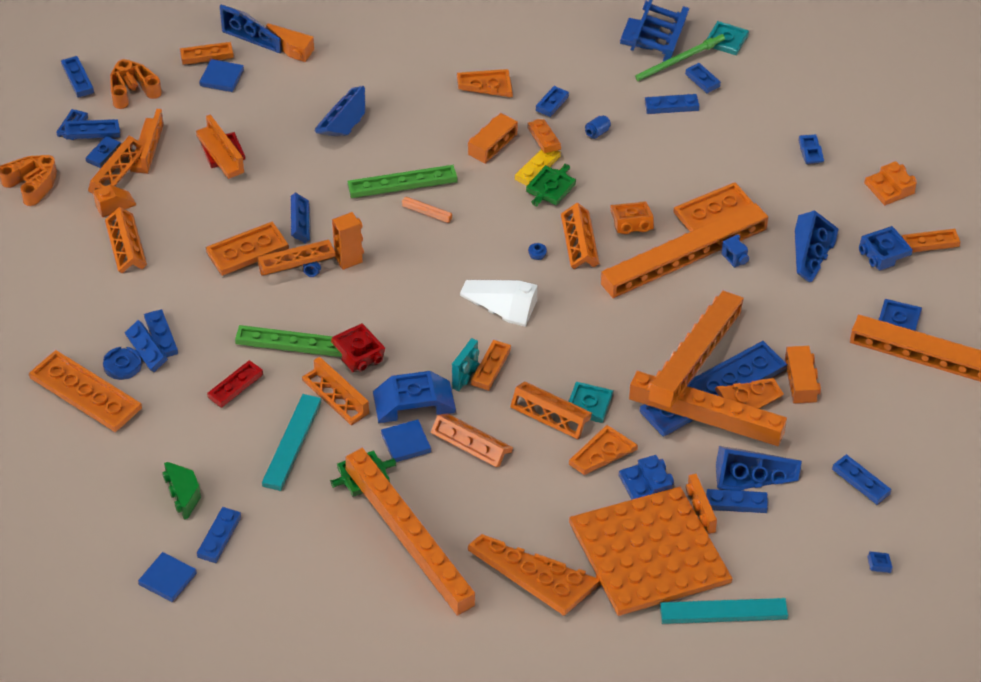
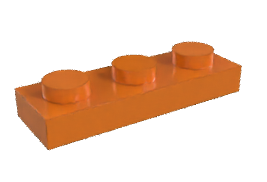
M231 42L180 48L182 65L209 62L211 59L223 60L234 58Z
M536 119L533 122H528V130L544 153L561 150L560 141L545 119Z
M956 229L902 235V238L913 249L912 252L960 246V239Z
M496 340L492 341L471 379L472 386L490 390L511 351V345Z
M691 474L688 477V484H686V492L688 496L692 497L693 508L695 511H698L699 520L707 533H715L717 524L715 514L697 474Z

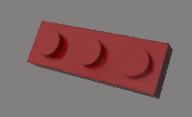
M247 361L207 393L208 398L222 408L263 376V369L252 361Z

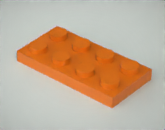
M734 182L674 207V214L692 232L701 226L710 224L754 203Z
M272 221L207 246L206 253L223 276L258 262L257 257L288 250L289 244Z

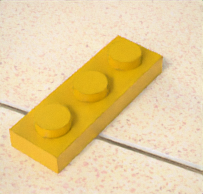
M541 149L515 174V180L527 186L545 165L551 167L561 157V152L557 150L544 153Z

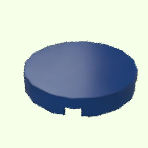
M116 347L110 350L103 358L104 372L113 379H129L135 376L142 366L140 354L131 347L122 349L121 347Z

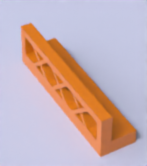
M156 109L154 118L145 119L138 140L144 144V148L140 158L130 168V172L148 174L164 125L162 109Z
M207 115V127L197 130L196 136L228 179L244 173L243 157L212 115Z
M129 135L90 180L88 191L93 194V190L105 187L103 183L106 180H110V185L116 186L140 158L144 144ZM133 145L140 149L137 152H131ZM125 157H129V163L121 162L124 160ZM119 168L120 174L112 175L113 171Z
M577 202L561 213L570 265L573 269H576L587 262L592 267H596L600 263L590 214L586 208ZM573 214L571 220L568 221V216ZM573 226H576L573 234H571L570 232ZM576 239H578L579 241L576 247H573ZM581 252L582 257L576 260L578 253Z
M118 207L105 219L118 271L124 273L131 265L143 269L147 263L134 216L131 212ZM118 230H120L118 239H116ZM123 243L124 245H123L122 250H121V252H120L119 250H120L121 244ZM127 256L128 260L123 264L124 258Z
M328 239L257 258L259 272L263 276L303 266V264L331 259L336 254Z
M320 356L313 360L314 369L302 376V381L350 425L369 414V401ZM318 375L321 378V382H312L310 379ZM323 388H332L333 393H324ZM335 399H344L346 403L345 405L336 404ZM347 410H355L358 414L351 418L347 414Z
M525 381L516 386L510 406L576 439L581 437L584 424L592 416V412ZM519 396L525 399L528 406L523 407L517 404ZM534 406H541L545 414H538ZM551 414H558L562 422L557 423L553 421ZM573 421L577 423V430L570 429L567 422Z
M448 413L437 415L430 432L495 467H500L504 454L511 453L513 447Z

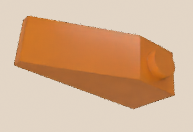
M266 24V28L281 39V48L286 55L296 60L307 61L314 51L313 36L273 24Z

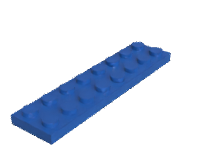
M761 341L692 378L687 386L719 396L715 391L717 386H731L737 383L744 384L770 379L787 370V364L764 341ZM644 404L640 406V413L663 437L693 421V419Z

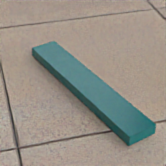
M302 394L262 480V487L282 490L320 407L321 398Z
M786 598L660 602L662 624L788 619Z

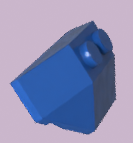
M365 87L351 88L315 127L314 131L317 134L329 136H346L351 133V129L361 121L360 118L365 114Z

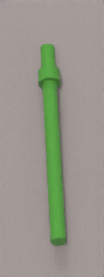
M721 34L712 39L708 38L702 44L635 75L637 81H640L705 49L709 50L716 44L724 41L725 37Z

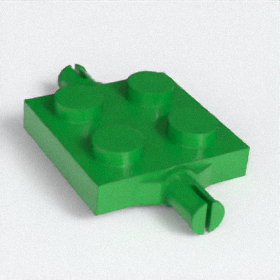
M564 164L559 170L545 165L526 186V192L536 196L531 201L533 205L538 206L542 200H545L557 206L575 186L576 179L566 174L570 170L568 164Z
M374 450L367 452L390 482L386 469L396 466L394 458L383 462L377 457ZM346 460L337 463V469L341 477L330 480L332 488L344 484L349 489L352 497L363 494L346 471Z

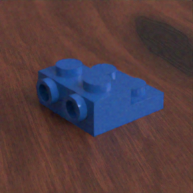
M893 226L861 236L859 244L860 253L862 255L866 254L870 265L876 267L879 271L895 266L896 260L912 255L913 251Z
M657 455L639 459L638 465L619 470V477L631 500L672 489V485H674L673 476L665 471L666 465L664 460L659 459Z

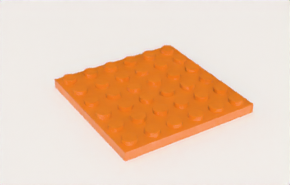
M681 486L569 517V523L618 616L660 604V602L672 601L732 583L733 578Z

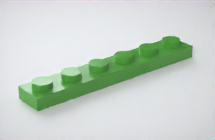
M453 164L348 180L347 183L350 197L356 198L457 182V174Z
M239 325L235 337V344L342 357L340 351L331 343L333 336Z

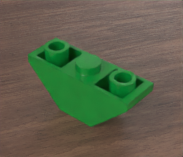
M165 462V471L162 472L165 483L170 484L168 490L171 498L175 497L176 499L174 501L177 513L181 512L184 520L188 519L201 498L199 483L193 470Z

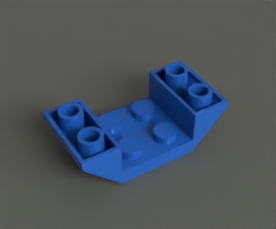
M432 371L394 375L373 390L378 423L398 421L399 410L435 406L437 415L456 413L450 381Z

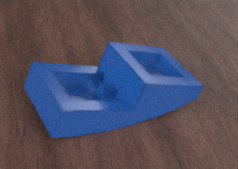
M817 134L799 136V145L805 163H823L821 145L819 146Z

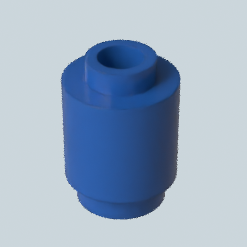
M605 115L597 116L585 125V132L592 139H596L609 130L611 122Z

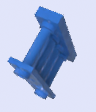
M645 0L642 9L645 12L637 32L632 33L630 39L632 46L630 50L634 51L637 43L661 51L665 55L664 62L673 55L689 8L683 6L681 12L677 11L676 13L653 5V0ZM649 10L675 19L674 21L677 23H670L648 15ZM646 21L669 29L673 34H666L646 27L644 23ZM642 32L665 40L669 45H662L639 37L640 33Z

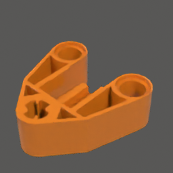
M121 59L116 63L110 74L113 106L117 109H124L129 104L125 83L132 91L136 90L139 83L146 96L151 99L158 98L162 94L159 77L143 64Z
M51 155L27 156L0 166V180L3 187L11 188L25 181L21 185L23 203L27 206H34L39 203L53 187L57 175L55 159Z

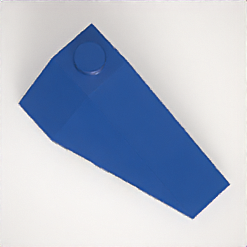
M221 4L219 6L223 33L277 53L282 52L281 39L249 14Z
M815 210L798 215L795 227L797 274L808 282L813 281L821 268L820 264L828 257V251L834 247L839 228Z

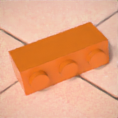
M503 113L492 118L489 124L481 128L479 133L468 141V155L486 164L517 135L518 121Z
M350 212L332 219L335 259L342 270L362 263L364 250L362 247L363 236L361 229L363 225L360 218H356L354 213Z
M810 346L786 347L785 363L787 364V374L793 403L816 402L817 395L821 394V386L816 381L818 379V371L813 366L815 364L814 353H811Z

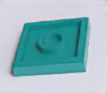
M717 21L707 39L723 34L725 40L716 44L713 49L737 55L749 35V30Z
M576 381L568 402L592 412L590 421L603 423L614 390Z

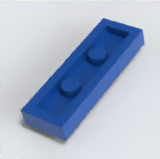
M78 56L61 60L62 67L77 98L94 93V88Z
M697 94L645 97L647 114L699 111Z
M118 119L64 122L66 139L105 138L106 136L110 138L120 137Z
M295 192L291 195V236L303 243H307L310 240L309 200Z
M163 310L145 313L144 319L148 330L165 356L177 355L178 349Z
M137 320L125 332V335L151 371L155 372L168 360L141 321Z
M847 454L833 464L832 470L876 505L891 494V488Z
M707 489L706 496L712 510L767 513V492Z
M225 507L221 508L197 551V558L217 563L241 519V512Z

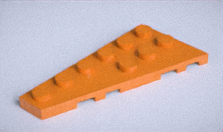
M483 534L468 544V551L563 616L601 585L597 575L593 577L585 574L586 571L578 569L576 571L567 568L565 563L536 553L535 555L525 553V549L520 547L516 549L505 545V542Z

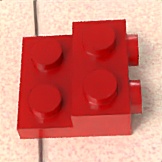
M363 323L339 333L331 339V343L342 354L341 360L352 372L357 370L362 372L368 365L372 363L377 365L383 360L385 347Z

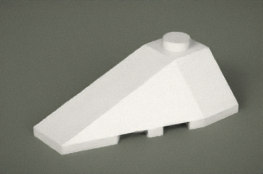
M466 280L460 296L478 306L486 307L488 312L502 316V320L508 323L526 327L537 302L538 285L514 280Z

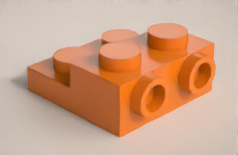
M897 161L882 166L879 173L866 177L864 183L885 206L915 194L917 181L913 175L909 176L903 164L899 165Z
M646 201L610 205L617 233L629 234L633 231L647 232L654 229V216Z

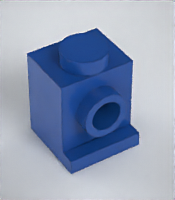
M739 235L723 241L722 255L734 268L744 265L749 261V256L747 255L748 248L740 242Z

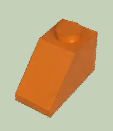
M108 185L93 190L95 206L102 218L111 215L118 207L128 209L136 206V202L129 191Z

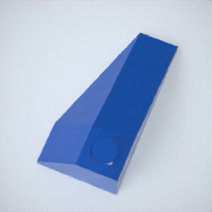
M719 446L716 460L717 488L742 491L754 487L759 488L766 485L798 481L802 461Z

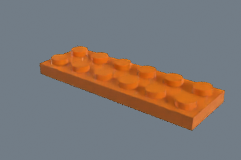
M57 350L52 352L29 372L30 379L115 433L142 409V404Z

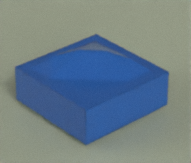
M869 551L867 558L870 570L891 573L893 567L889 553Z

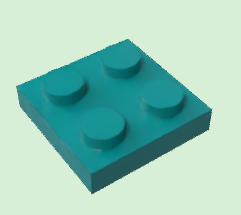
M471 338L452 363V389L458 392L463 386L468 384L470 376L476 372L480 365L478 362L480 353L478 340Z

